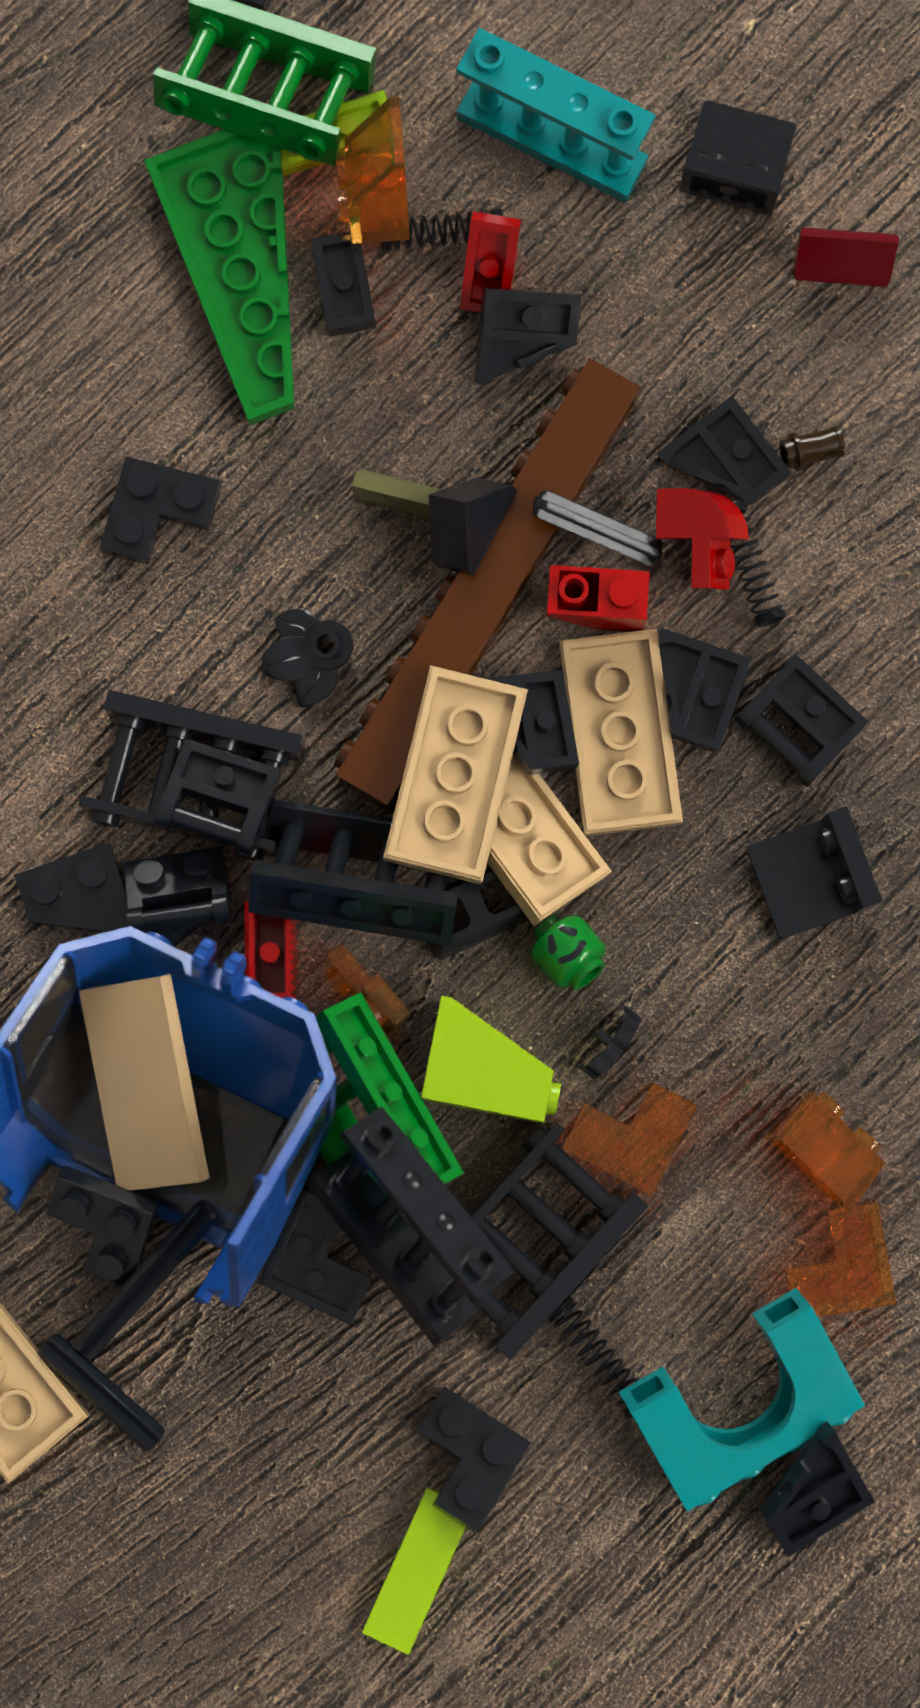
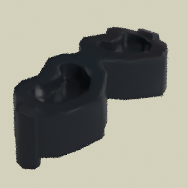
M625 1005L623 1009L625 1012L613 1038L600 1029L594 1037L606 1047L585 1066L583 1064L578 1066L579 1069L594 1080L618 1060L630 1044L642 1018Z

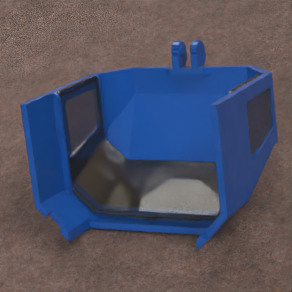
M132 926L58 944L0 1030V1185L8 1191L3 1201L18 1212L49 1163L60 1169L66 1165L116 1185L79 990L171 974L210 1179L199 1183L131 1191L159 1202L156 1217L174 1226L199 1200L207 1201L218 1211L220 1215L219 1220L202 1240L222 1249L196 1293L194 1297L195 1303L208 1304L212 1296L217 1295L220 1296L219 1300L226 1306L240 1307L273 1250L328 1133L334 1125L336 1076L314 1013L310 1012L300 1001L291 997L280 998L263 990L262 986L254 979L243 975L246 968V958L242 954L233 952L224 962L222 969H219L214 963L217 955V944L208 938H204L198 944L195 953L192 955L173 947L165 937L151 931L144 933Z

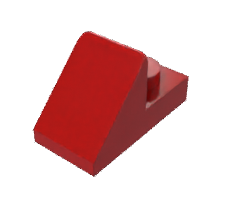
M473 211L459 309L480 312L482 287L512 289L518 259V241L522 219Z

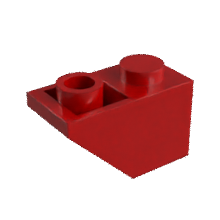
M550 565L547 616L593 630L642 631L647 621L650 571Z

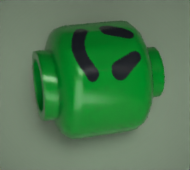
M553 915L541 923L535 930L534 935L538 939L532 948V959L555 986L559 988L572 986L575 990H579L592 982L605 968L603 958L606 946L585 920L578 915H571L562 919L557 915Z

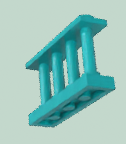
M479 27L456 68V74L472 81L470 88L457 109V120L626 203L648 163L649 155L640 151L639 148L650 130L656 114Z

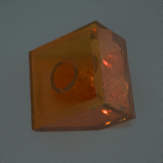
M390 97L344 139L346 160H336L338 190H347V193L338 194L340 224L350 223L352 244L410 240L400 97Z
M813 1091L805 1092L764 1136L836 1206L852 1208L886 1164L877 1154L882 1147L861 1127L854 1132L840 1118L845 1111L827 1093L822 1091L817 1096Z

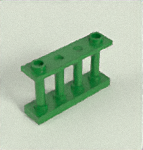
M189 0V35L195 38L177 74L156 67L153 73L154 106L164 109L172 115L185 116L299 154L310 161H320L336 166L339 160L341 128L332 125L348 89L351 88L368 94L374 81L376 48L233 0ZM213 44L240 52L223 89L196 80ZM258 59L285 67L268 104L242 96ZM303 74L330 81L314 119L287 111Z
M360 992L329 1007L315 1016L328 1055L334 1054L348 1078L337 1086L336 1084L334 1125L320 1150L327 1164H331L351 1151L340 1136L345 1130L358 1122L348 1103L358 1097L368 1115L381 1106L385 1109L444 1184L463 1174V1170L362 993Z

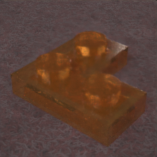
M342 943L326 955L324 964L329 970L324 973V976L340 996L344 997L347 993L354 996L361 992L388 1040L404 1027L411 1012L378 973L371 978Z
M652 1082L630 1126L584 1104L562 1149L652 1196L698 1105Z
M878 1202L825 1210L834 1261L784 1269L788 1292L797 1288L813 1307L817 1317L896 1305Z

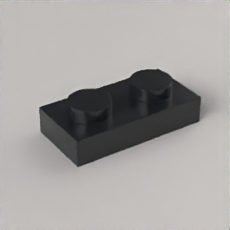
M359 230L311 238L329 337L375 329L376 320Z

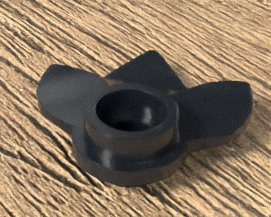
M303 609L286 611L275 618L276 628L282 638L274 642L266 650L260 668L263 674L272 679L287 682L295 681L296 697L299 706L310 707L320 703L335 690L338 680V668L345 665L353 653V637L348 628L339 622L332 620L320 621L310 611ZM331 636L334 640V648L330 653L325 654L321 649V642L325 637Z

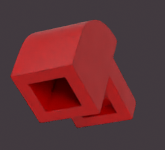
M691 488L657 489L656 539L692 541L691 588L730 590V578H732L735 571V557L730 549V541L749 540L747 524L740 509L730 499L715 492Z

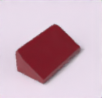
M804 227L800 231L795 246L794 279L824 283L888 286L892 276L899 236L887 233Z

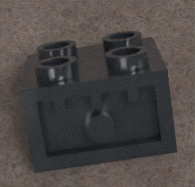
M706 100L702 106L691 149L688 151L679 191L772 216L796 125L789 121Z
M847 806L828 812L819 821L750 844L746 849L777 936L780 939H785L868 910L882 902Z

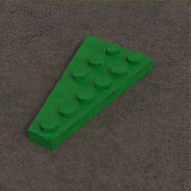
M221 130L145 159L146 168L249 425L251 426L295 409L282 149L227 130Z

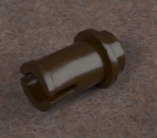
M838 426L801 436L792 432L787 435V439L780 440L779 442L781 460L788 469L794 468L795 471H802L806 464L835 457L840 458L845 455L843 450L845 449L844 438Z

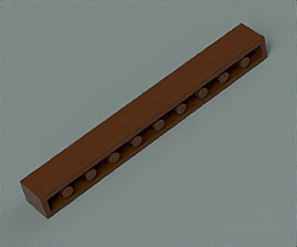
M591 358L588 359L582 371L576 368L571 371L560 392L561 395L565 396V399L557 412L552 409L546 412L536 430V435L541 437L532 453L527 450L521 453L512 469L511 476L516 478L512 485L518 491L475 575L472 576L459 572L455 576L449 573L443 581L435 598L441 601L431 618L424 615L418 622L410 638L416 644L407 659L400 656L396 659L385 678V682L390 684L382 700L379 701L373 698L365 709L359 724L365 727L355 743L348 740L340 750L334 762V766L339 768L336 774L338 783L385 811L390 812L398 799L430 665L472 676L561 529L533 515V501L542 490H550L575 502L578 501L636 405L640 386Z

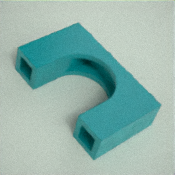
M797 1288L752 1313L774 1353L779 1367V1385L776 1395L764 1413L752 1422L736 1428L721 1429L698 1421L690 1412L678 1388L663 1366L619 1392L687 1512L696 1506L711 1503L723 1490L738 1481L750 1479L758 1475L765 1465L782 1455L802 1449L825 1422L828 1421L832 1427L842 1425L852 1417L853 1413L865 1407L861 1396L813 1307Z

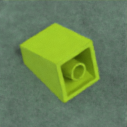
M441 996L421 1096L422 1100L539 1124L544 1122L545 1114H556L561 1084L552 1082L554 1070L453 998Z

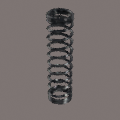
M496 208L495 210L492 209L490 214L503 216V211L501 208ZM469 211L467 214L465 230L462 215L460 212H457L455 217V234L451 217L448 213L444 216L443 233L439 218L434 214L432 218V237L427 218L424 215L421 218L420 237L414 217H411L409 220V239L402 218H399L397 240L392 221L390 219H385L384 221L381 219L382 250L384 252L392 250L391 234L395 249L397 251L400 249L401 226L406 247L409 250L412 247L413 226L418 247L421 249L424 240V223L430 246L433 247L435 245L436 223L441 244L445 246L447 220L453 244L456 245L458 243L459 220L464 241L468 244L470 217H472L473 213Z
M738 500L733 502L742 514L747 511L748 508L745 501ZM745 517L746 522L751 520V517ZM749 528L748 534L754 532L755 528ZM756 538L744 544L730 545V548L734 549L733 553L735 554L744 547L758 543L760 539ZM761 549L748 555L734 556L735 559H740L736 562L735 569L744 570L740 573L738 579L748 581L744 584L742 590L752 592L748 595L746 601L756 603L752 606L750 612L757 614L754 618L757 627H765L777 623L787 615V613H784L785 610L781 609L784 606L782 604L769 609L754 611L762 603L779 597V594L776 593L766 598L750 600L758 592L775 586V583L772 582L762 587L746 589L752 582L771 575V572L768 571L758 576L742 578L748 571L767 564V561L764 560L751 566L738 567L744 560L763 553Z
M568 1296L548 1318L549 1322L552 1323L563 1314L553 1326V1328H557L578 1315L573 1323L561 1334V1338L568 1336L587 1324L569 1344V1347H573L595 1334L577 1353V1357H581L594 1347L602 1344L596 1353L585 1363V1367L611 1353L593 1373L595 1377L618 1363L615 1369L601 1382L600 1386H605L616 1377L627 1372L621 1381L608 1393V1396H612L625 1386L637 1382L638 1378L626 1381L631 1373V1369L626 1368L617 1372L622 1366L623 1359H616L608 1363L613 1358L615 1349H609L601 1353L607 1345L606 1339L592 1344L598 1337L599 1330L595 1329L584 1335L591 1326V1320H585L576 1325L584 1314L583 1310H578L567 1316L577 1303L574 1302L572 1296ZM622 1398L616 1403V1406L624 1403ZM626 1406L622 1413H625L624 1416L626 1418H631L632 1415Z

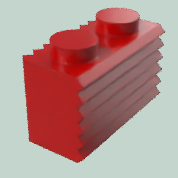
M244 902L245 976L257 981L263 990L280 998L291 997L296 999L295 996L299 991L295 986L299 981L295 976L299 971L295 966L299 961L295 956L299 951L295 946L299 941L295 936L299 931L295 926L299 921L248 912L249 902Z

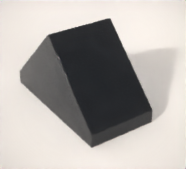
M473 478L429 494L432 562L439 568L474 576L518 490L513 485Z

